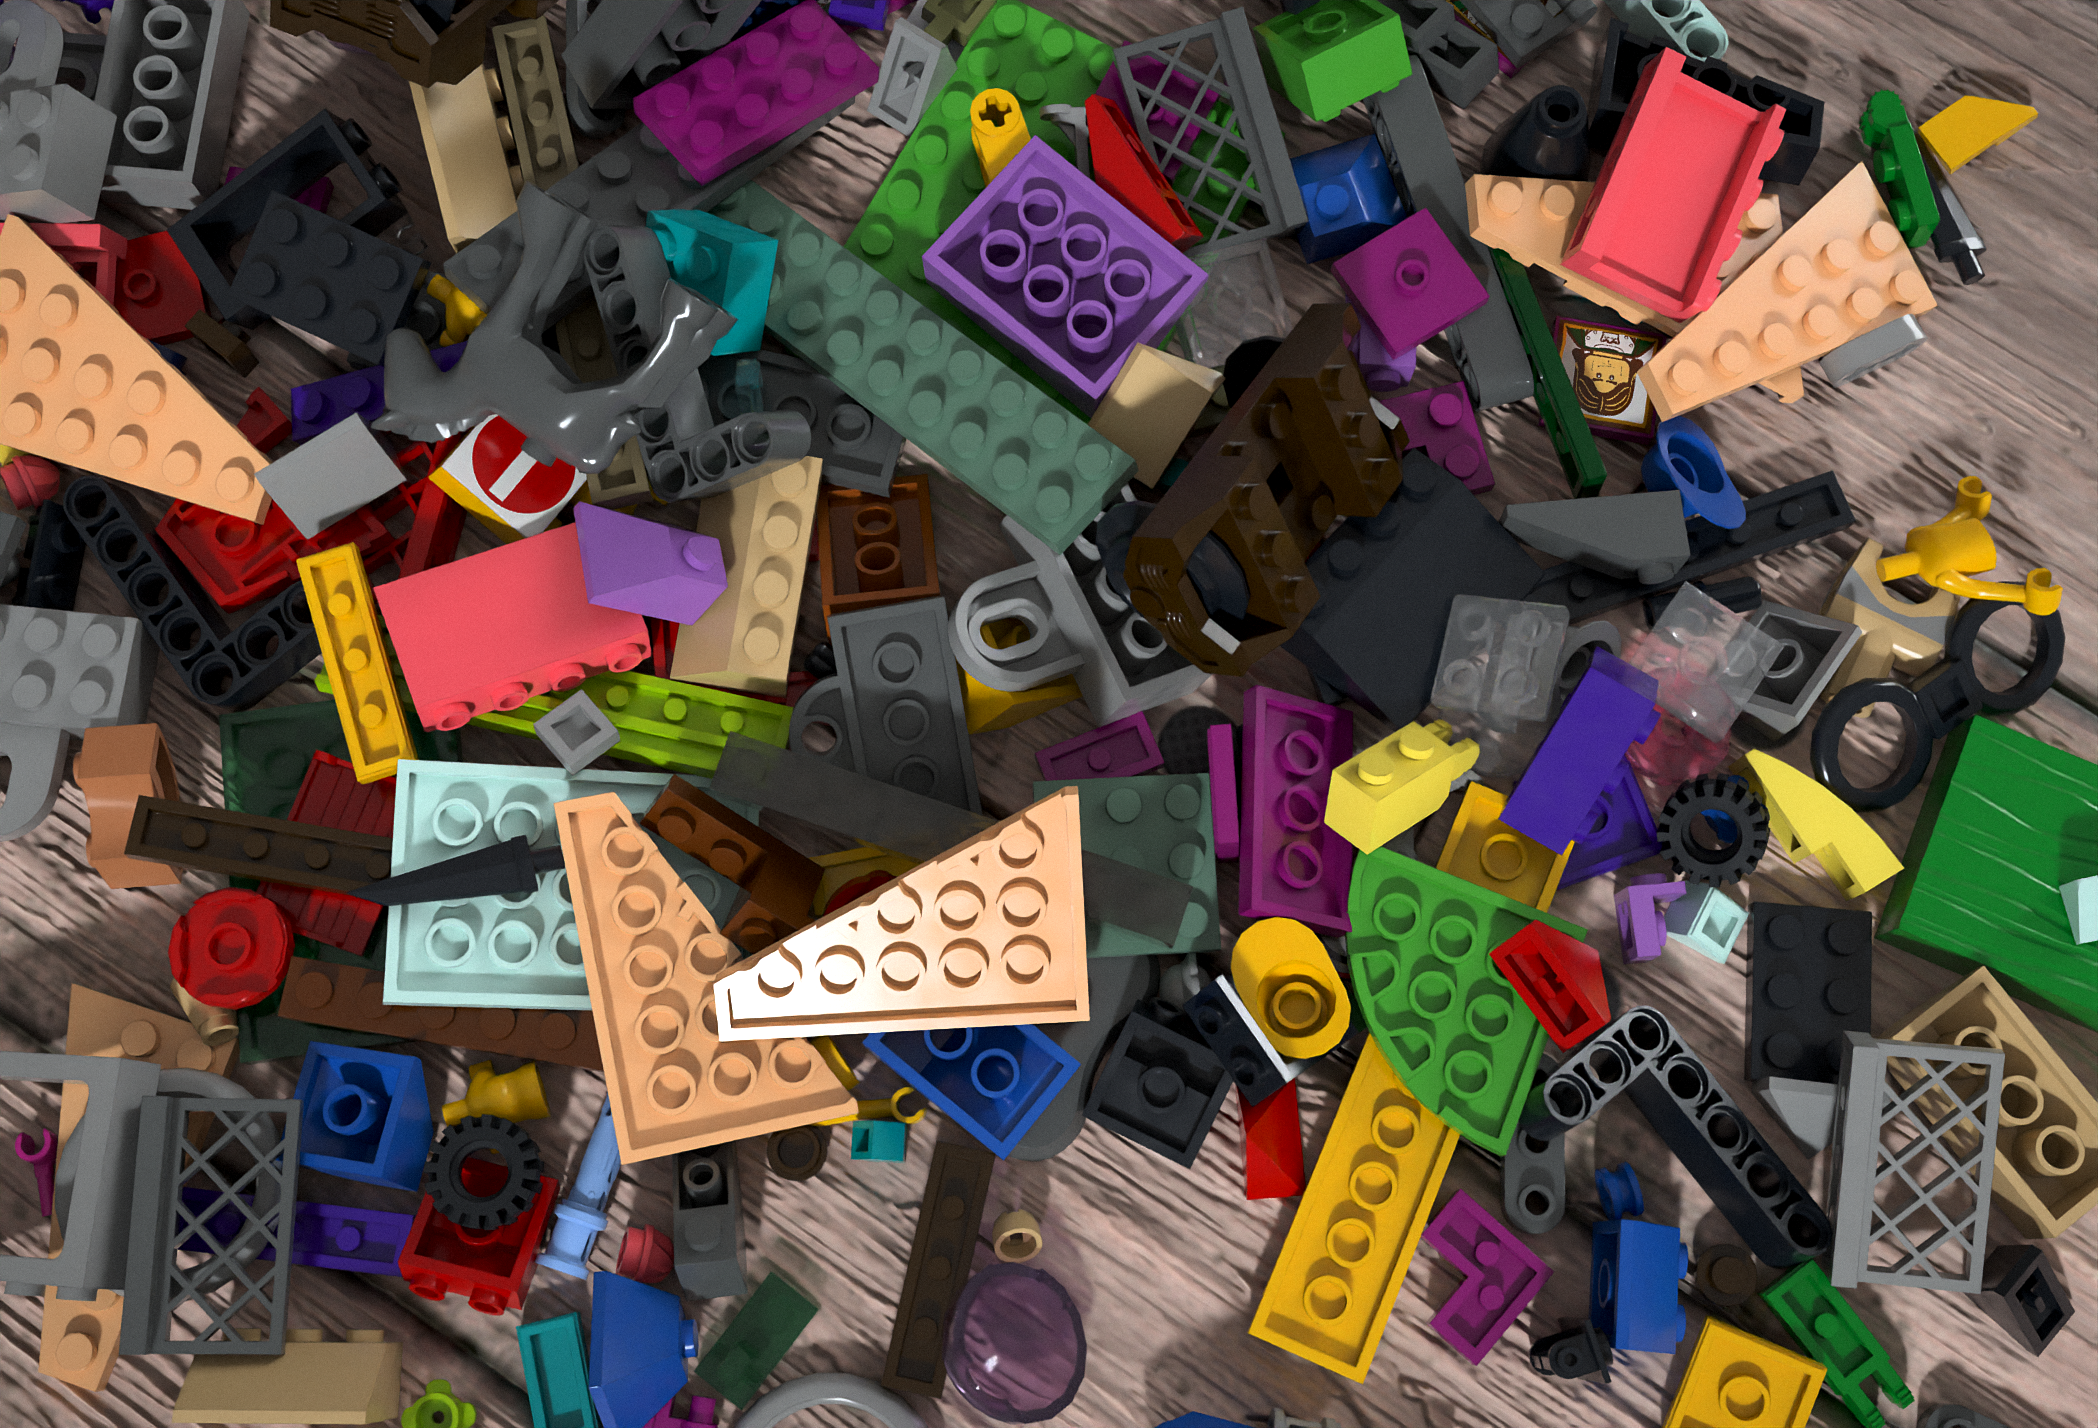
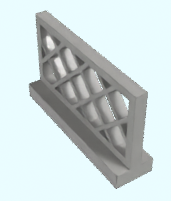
M1843 1031L1826 1217L1830 1222L1832 1237L1831 1244L1822 1253L1821 1266L1831 1286L1857 1289V1282L1981 1294L2005 1053L2001 1049L1872 1038L1866 1032ZM1887 1056L1915 1058L1928 1074L1898 1096L1885 1081ZM1925 1059L1942 1060L1944 1062L1933 1069ZM1963 1062L1986 1064L1984 1086L1965 1101H1962L1943 1080L1946 1075ZM1937 1083L1957 1107L1930 1128H1927L1908 1105ZM1885 1091L1893 1101L1882 1109ZM1982 1104L1980 1122L1972 1111ZM1902 1110L1922 1134L1895 1155H1892L1879 1140L1880 1127ZM1967 1116L1980 1131L1977 1147L1956 1161L1937 1138ZM1931 1143L1951 1167L1921 1188L1902 1165ZM1879 1151L1887 1161L1877 1168ZM1976 1164L1974 1181L1966 1171ZM1896 1170L1916 1193L1887 1215L1874 1200V1189L1878 1183ZM1958 1177H1961L1973 1190V1201L1969 1208L1951 1221L1931 1198ZM1925 1203L1945 1226L1915 1247L1897 1224ZM1873 1210L1881 1220L1871 1227ZM1970 1224L1969 1240H1967L1960 1231ZM1889 1230L1910 1252L1891 1267L1867 1265L1869 1245ZM1955 1236L1967 1250L1965 1275L1938 1272L1926 1257ZM1920 1263L1926 1271L1911 1268Z

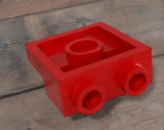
M468 1157L462 1167V1182L467 1191L472 1195L487 1197L495 1194L503 1187L508 1176V1167ZM540 1175V1182L543 1183L541 1193H536L531 1202L534 1205L529 1212L523 1211L517 1216L518 1221L511 1225L504 1224L498 1226V1229L476 1230L448 1220L445 1214L439 1213L432 1203L435 1201L432 1195H428L425 1192L398 1260L403 1280L410 1282V1291L420 1297L435 1301L444 1300L447 1292L470 1297L468 1304L473 1309L494 1316L503 1315L506 1307L522 1310L538 1266L535 1263V1259L538 1253H542L540 1243L560 1191L559 1180Z

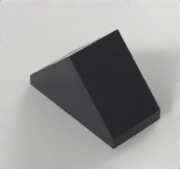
M2032 1244L1997 1246L1984 1262L1981 1294L1962 1292L2028 1352L2039 1357L2075 1313L2043 1251Z

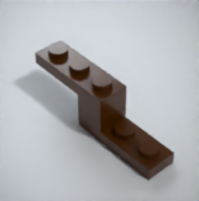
M674 774L646 809L639 824L740 886L720 934L750 953L755 954L815 922L807 914L825 869Z

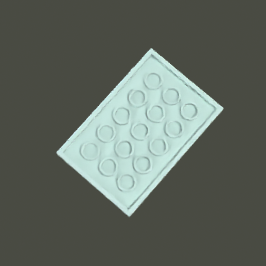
M398 759L390 878L511 840V837L526 835L530 851L556 845L561 846L554 803L615 792L631 812L634 820L659 848L658 850L674 871L689 886L711 914L720 929L724 925L740 888L734 882L639 824L646 809L674 774L581 769L572 776L566 768ZM676 774L748 821L759 826V789L697 775ZM566 867L564 869L535 874L538 891L523 894L522 892L389 906L383 1005L592 1010ZM733 942L744 959L753 955Z

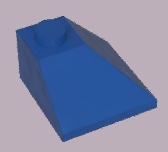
M1375 133L1290 158L1308 217V223L1299 234H1296L1307 265L1354 251L1407 219Z
M310 1041L293 1099L304 1100L299 1167L363 1183L417 1192L434 1133L421 1059L415 1056ZM286 1124L280 1142L285 1139ZM284 1153L281 1154L276 1159V1161L283 1162Z
M608 1271L594 1272L589 1391L604 1428H643L688 1382V1358L697 1357L699 1350L697 1323L695 1319L686 1320L678 1295Z

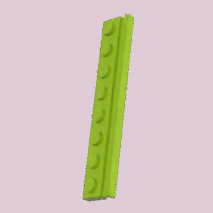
M378 615L405 711L417 713L384 617ZM324 663L321 673L317 674L314 682L320 692L333 694ZM607 671L587 678L580 686L564 692L552 690L529 698L525 704L509 711L493 710L472 717L466 723L472 726L542 741L537 736L533 724L582 689L619 732L620 741L602 755L776 793L778 779L790 744L789 723L794 707L632 671L619 673Z

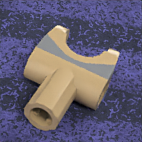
M1868 537L1848 560L1830 587L1818 612V615L1858 625L1862 630V634L1824 687L1820 696L1827 705L1842 688L1861 679L1887 678L1892 667L1915 678L1931 668L1946 642V635L1956 615L1961 596L1947 592L1939 587H1933L1924 603L1910 605L1896 600L1888 594L1876 571V561L1881 556L1883 544ZM1876 702L1859 709L1853 716L1859 718L1869 717Z

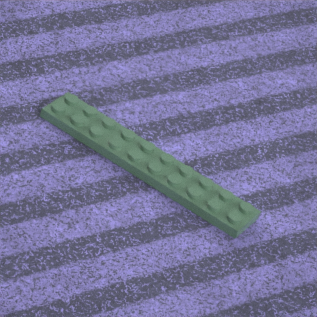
M748 181L706 212L778 240L764 331L1059 555L1069 547L1139 471L1134 458L754 181Z

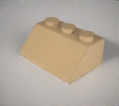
M234 1328L245 1341H267L261 1340L262 1328ZM287 1329L285 1354H195L174 1405L172 1423L366 1425L398 1418L403 1342L384 1341L385 1329H346V1341H322L323 1329ZM223 1332V1334H222V1340H215V1341H231V1340H230V1339L226 1336V1334Z

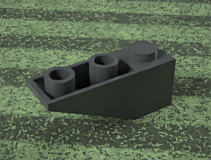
M736 1140L672 1154L674 1268L686 1301L748 1294L746 1238Z

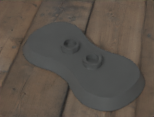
M1157 955L1087 958L1090 1021L1033 1024L1076 1059L1081 1066L1009 1153V1157L1035 1162L1049 1159L1064 1151L1079 1135L1086 1121V1118L1081 1115L1090 1099L1094 1077L1099 1064L1110 1047L1118 1040L1137 999L1149 1004L1151 998L1158 995L1160 964Z

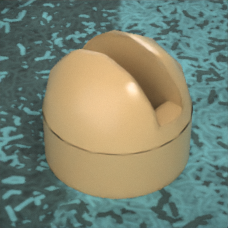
M1022 1209L1008 1214L1005 1211L994 1221L992 1240L995 1254L999 1259L1008 1263H1022L1034 1258L1040 1252L1043 1244L1041 1232L1037 1221L1031 1213ZM1021 1233L1022 1238L1011 1240L1010 1235Z

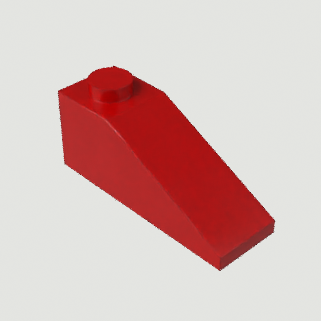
M1092 94L1085 100L1095 183L1183 254L1204 236L1116 102L1112 99Z

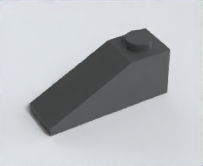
M1680 490L1506 505L1498 521L1518 543L1618 579L1638 578L1642 584H1656L1672 579L1674 574L1679 572L1691 556Z

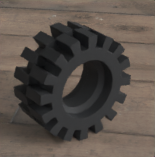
M1708 773L1697 775L1696 780L1691 783L1687 779L1679 785L1675 793L1672 792L1658 821L1660 825L1657 830V842L1662 841L1663 846L1660 853L1664 861L1670 858L1674 862L1671 870L1678 876L1685 871L1690 874L1688 882L1699 885L1700 879L1709 880V887H1720L1722 880H1728L1730 885L1740 882L1742 874L1746 872L1750 875L1756 869L1758 861L1762 860L1767 847L1771 829L1768 827L1770 815L1768 808L1763 809L1761 806L1763 798L1757 791L1751 794L1747 790L1748 783L1740 778L1737 784L1728 781L1729 774L1718 773L1716 779H1709ZM1715 809L1728 814L1737 827L1736 840L1729 847L1721 850H1710L1699 845L1693 838L1690 828L1691 820L1698 813L1704 810Z
M482 1114V1117L478 1118L473 1116L460 1119L461 1124L446 1127L442 1131L445 1136L440 1142L433 1141L429 1151L433 1152L431 1161H425L424 1173L429 1175V1182L424 1183L427 1194L432 1195L435 1201L432 1204L437 1211L445 1214L448 1220L458 1225L476 1230L498 1229V1226L504 1224L511 1225L518 1221L517 1216L523 1211L528 1213L534 1205L531 1202L536 1193H541L543 1183L540 1182V1174L545 1173L544 1162L540 1160L538 1155L541 1151L537 1143L528 1136L529 1133L505 1118L502 1119L488 1114ZM484 1148L495 1149L506 1159L508 1165L506 1182L493 1195L487 1197L474 1196L467 1191L462 1182V1167L466 1159L475 1151Z

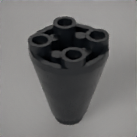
M1557 85L1547 88L1498 125L1488 138L1483 148L1480 163L1481 174L1588 182L1591 158L1588 116L1582 96L1569 86Z

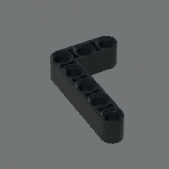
M93 475L81 476L67 487L63 497V508L67 517L192 694L200 701L234 712L246 711L258 704L322 653L314 623L311 621V612L302 580L290 585L234 631H231L182 561L155 531L157 526L132 493ZM106 498V506L101 514L97 516L99 504ZM135 541H138L136 553L128 560L130 546ZM166 584H169L167 598L159 604V593ZM200 627L201 637L194 648L190 649V637L195 629ZM278 635V648L271 657L267 658L266 646L272 637ZM232 671L233 681L231 687L226 693L222 694V679L228 672Z
M1636 1006L1600 1028L1530 1087L1518 1121L1524 1131L1531 1137L1541 1141L1552 1140L1585 1122L1620 1091L1624 1090L1737 1233L1765 1265L1774 1269H1785L1822 1254L1831 1244L1832 1231L1825 1213L1671 1023L1657 1009L1650 1006ZM1629 1034L1634 1038L1637 1046L1633 1043ZM1590 1066L1597 1072L1599 1080L1593 1075ZM1669 1083L1672 1085L1675 1093L1671 1090ZM1550 1098L1554 1100L1557 1106L1559 1107L1560 1115L1553 1109L1550 1103ZM1708 1132H1710V1134L1712 1135L1714 1142L1710 1138ZM1748 1181H1749L1750 1184L1752 1185L1754 1191H1752V1189H1751V1187H1750Z

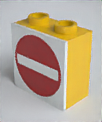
M494 414L488 416L477 426H472L428 478L504 543L509 544L560 527L562 522L556 517L568 501L575 506L585 492L589 490L586 473H579L576 467L570 466L558 458L549 467L526 454L520 447L527 436L499 415Z

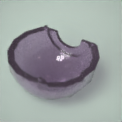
M1016 1262L989 1264L956 1291L944 1315L941 1357L946 1374L957 1391L974 1408L992 1419L1010 1425L1029 1424L1052 1419L1072 1403L1085 1376L1087 1342L1080 1313L1065 1287L1043 1268L1037 1270Z

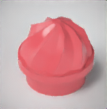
M16 455L11 457V464L0 468V476L17 511L32 505L36 510L39 506L43 505L44 499L50 500L58 492L60 473L55 465L40 456Z
M645 1224L643 1229L628 1226L621 1242L616 1264V1274L640 1283L661 1282L674 1268V1245L670 1237L656 1230L654 1225Z

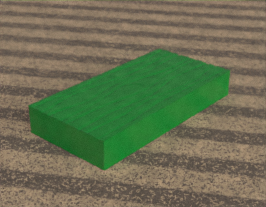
M1975 714L1947 735L1901 862L1904 869L1897 873L1874 938L1962 976L1984 965L2009 996L2098 1033V941L2076 945L2059 886L2074 880L2098 875V765Z

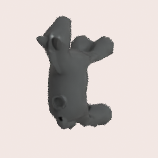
M526 180L516 200L524 247L520 262L505 291L489 313L474 327L459 361L447 372L441 371L423 337L418 332L403 327L393 330L387 335L384 359V413L372 422L371 428L383 431L391 430L395 434L407 435L409 440L435 443L439 440L444 441L452 435H457L459 431L465 432L470 427L477 426L483 422L488 416L497 414L527 436L520 448L535 460L551 467L556 458L568 465L576 467L579 473L596 474L607 469L620 447L631 437L641 432L639 423L633 415L643 409L661 408L681 381L709 358L717 340L726 336L738 319L698 291L668 278L661 296L660 333L644 358L619 376L583 383L561 355L542 344L541 332L549 310L575 270L584 247L598 223L554 193L550 194Z

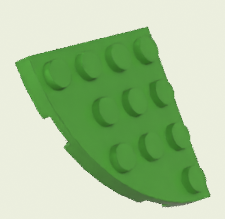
M1380 846L1368 855L1358 848L1351 871L1347 897V913L1350 917L1352 932L1345 933L1347 964L1354 995L1367 1028L1381 1055L1397 1078L1426 1109L1469 1141L1501 1157L1505 1156L1549 1034L1489 953L1535 919L1582 943L1588 929Z

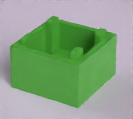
M1321 0L1297 15L1286 11L1253 28L1268 86L1316 122L1320 120L1327 122L1339 116L1342 109L1378 91L1388 92L1396 88L1400 80L1413 74L1400 16L1377 0Z

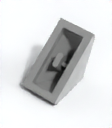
M900 17L894 23L879 71V80L875 84L867 111L910 138L928 107L958 69L947 45L904 18Z
M1770 1076L1752 1081L1751 1093L1808 1160L1833 1143L1838 1084ZM1885 1091L1882 1108L1887 1106L1891 1100Z

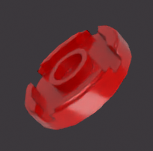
M226 887L205 893L193 902L196 905L190 908L185 916H180L172 929L168 955L172 975L179 985L185 988L193 998L211 1007L236 1010L257 1004L278 989L288 973L291 956H293L295 948L291 922L278 904L251 889Z

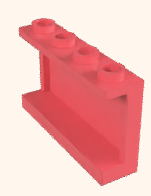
M1666 47L1644 66L1560 265L1678 323H1682L1700 311L1706 312L1719 294L1722 282L1716 279L1723 261L1726 262L1731 258L1741 241L1743 231L1737 227L1744 211H1748L1754 205L1761 193L1764 182L1758 177L1764 162L1769 161L1774 156L1783 140L1784 130L1780 129L1779 126L1786 108L1774 104L1765 112H1760L1681 73L1686 56Z
M576 522L373 587L425 732L437 729L449 731L460 728L468 723L472 717L493 710L509 711L525 704L529 698L552 690L557 692L572 690L580 686L587 678L607 671L615 673L628 671L639 665L643 659L649 658L652 655L648 629L641 614L588 603Z

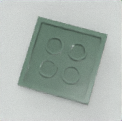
M1209 773L1033 781V804L1063 787L1078 786L1087 958L1214 952L1221 950Z

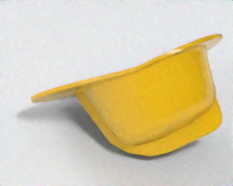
M1273 917L1257 921L1241 934L1232 952L1230 969L1234 984L1244 1006L1273 1048L1286 1057L1307 1059L1323 1055L1336 1046L1349 1027L1351 1005L1346 989L1324 945L1314 932L1296 920Z

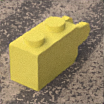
M1443 719L1434 720L1432 724L1429 723L1424 727L1414 721L1332 770L1324 823L1368 855L1437 811L1449 796L1451 782L1471 769L1473 764L1476 763L1481 753L1479 744L1466 737L1460 743L1457 742L1449 746L1448 742L1453 734L1452 726Z

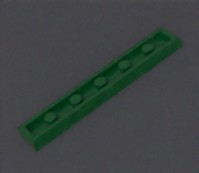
M1487 245L1531 366L1534 380L1533 397L1574 499L1598 497L1608 474L1524 266L1512 259L1509 253L1503 249H1493Z

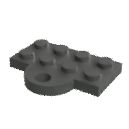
M944 595L827 615L837 673L827 675L815 681L801 694L792 710L789 723L791 751L802 771L813 781L826 788L837 791H859L869 846L984 824L956 660L949 642V620ZM815 721H823L830 724L837 735L834 745L825 752L809 750L804 745L801 737L804 728L808 724Z

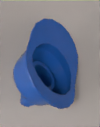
M1680 415L1664 422L1661 421L1656 432L1657 443L1645 454L1641 465L1642 480L1647 491L1680 490L1684 518L1699 513L1715 525L1727 529L1739 528L1746 520V509L1740 495L1725 471L1722 459L1714 443L1705 431L1692 420Z

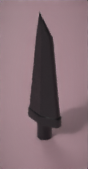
M1913 128L1941 219L1931 235L1935 255L1939 263H1954L1963 285L1973 284L1985 276L1977 256L1984 253L1987 248L1969 221L1922 139Z
M526 835L511 837V840L345 893L386 907L522 892L523 894L538 891L535 874L564 869L565 863L560 845L530 851Z

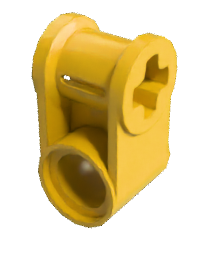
M999 88L987 89L979 93L972 101L970 108L972 143L979 159L985 187L993 181L1031 140L1016 98L1007 90ZM991 120H996L1000 127H995Z

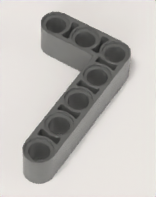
M600 225L594 229L583 252L619 376L644 358L659 335L661 296L667 280L671 276L662 245L651 228L644 226ZM698 368L681 381L661 408L643 409L633 415L641 429V432L636 434L650 485L653 492L666 502L718 496L799 462L806 456L811 444V431L806 419L799 412L793 410L745 413L714 426Z

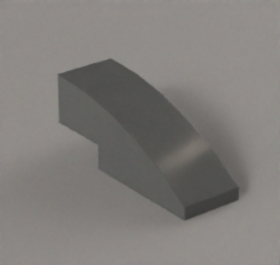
M1377 0L1399 14L1408 55L1414 54L1420 59L1429 85L1463 109L1499 73L1497 44L1456 21L1454 6L1447 1Z

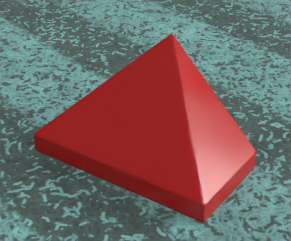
M1535 919L1489 953L1562 1053L1611 1020L1598 950Z
M1295 1078L1253 1107L1235 1084L1246 1200L1302 1196L1306 1182Z

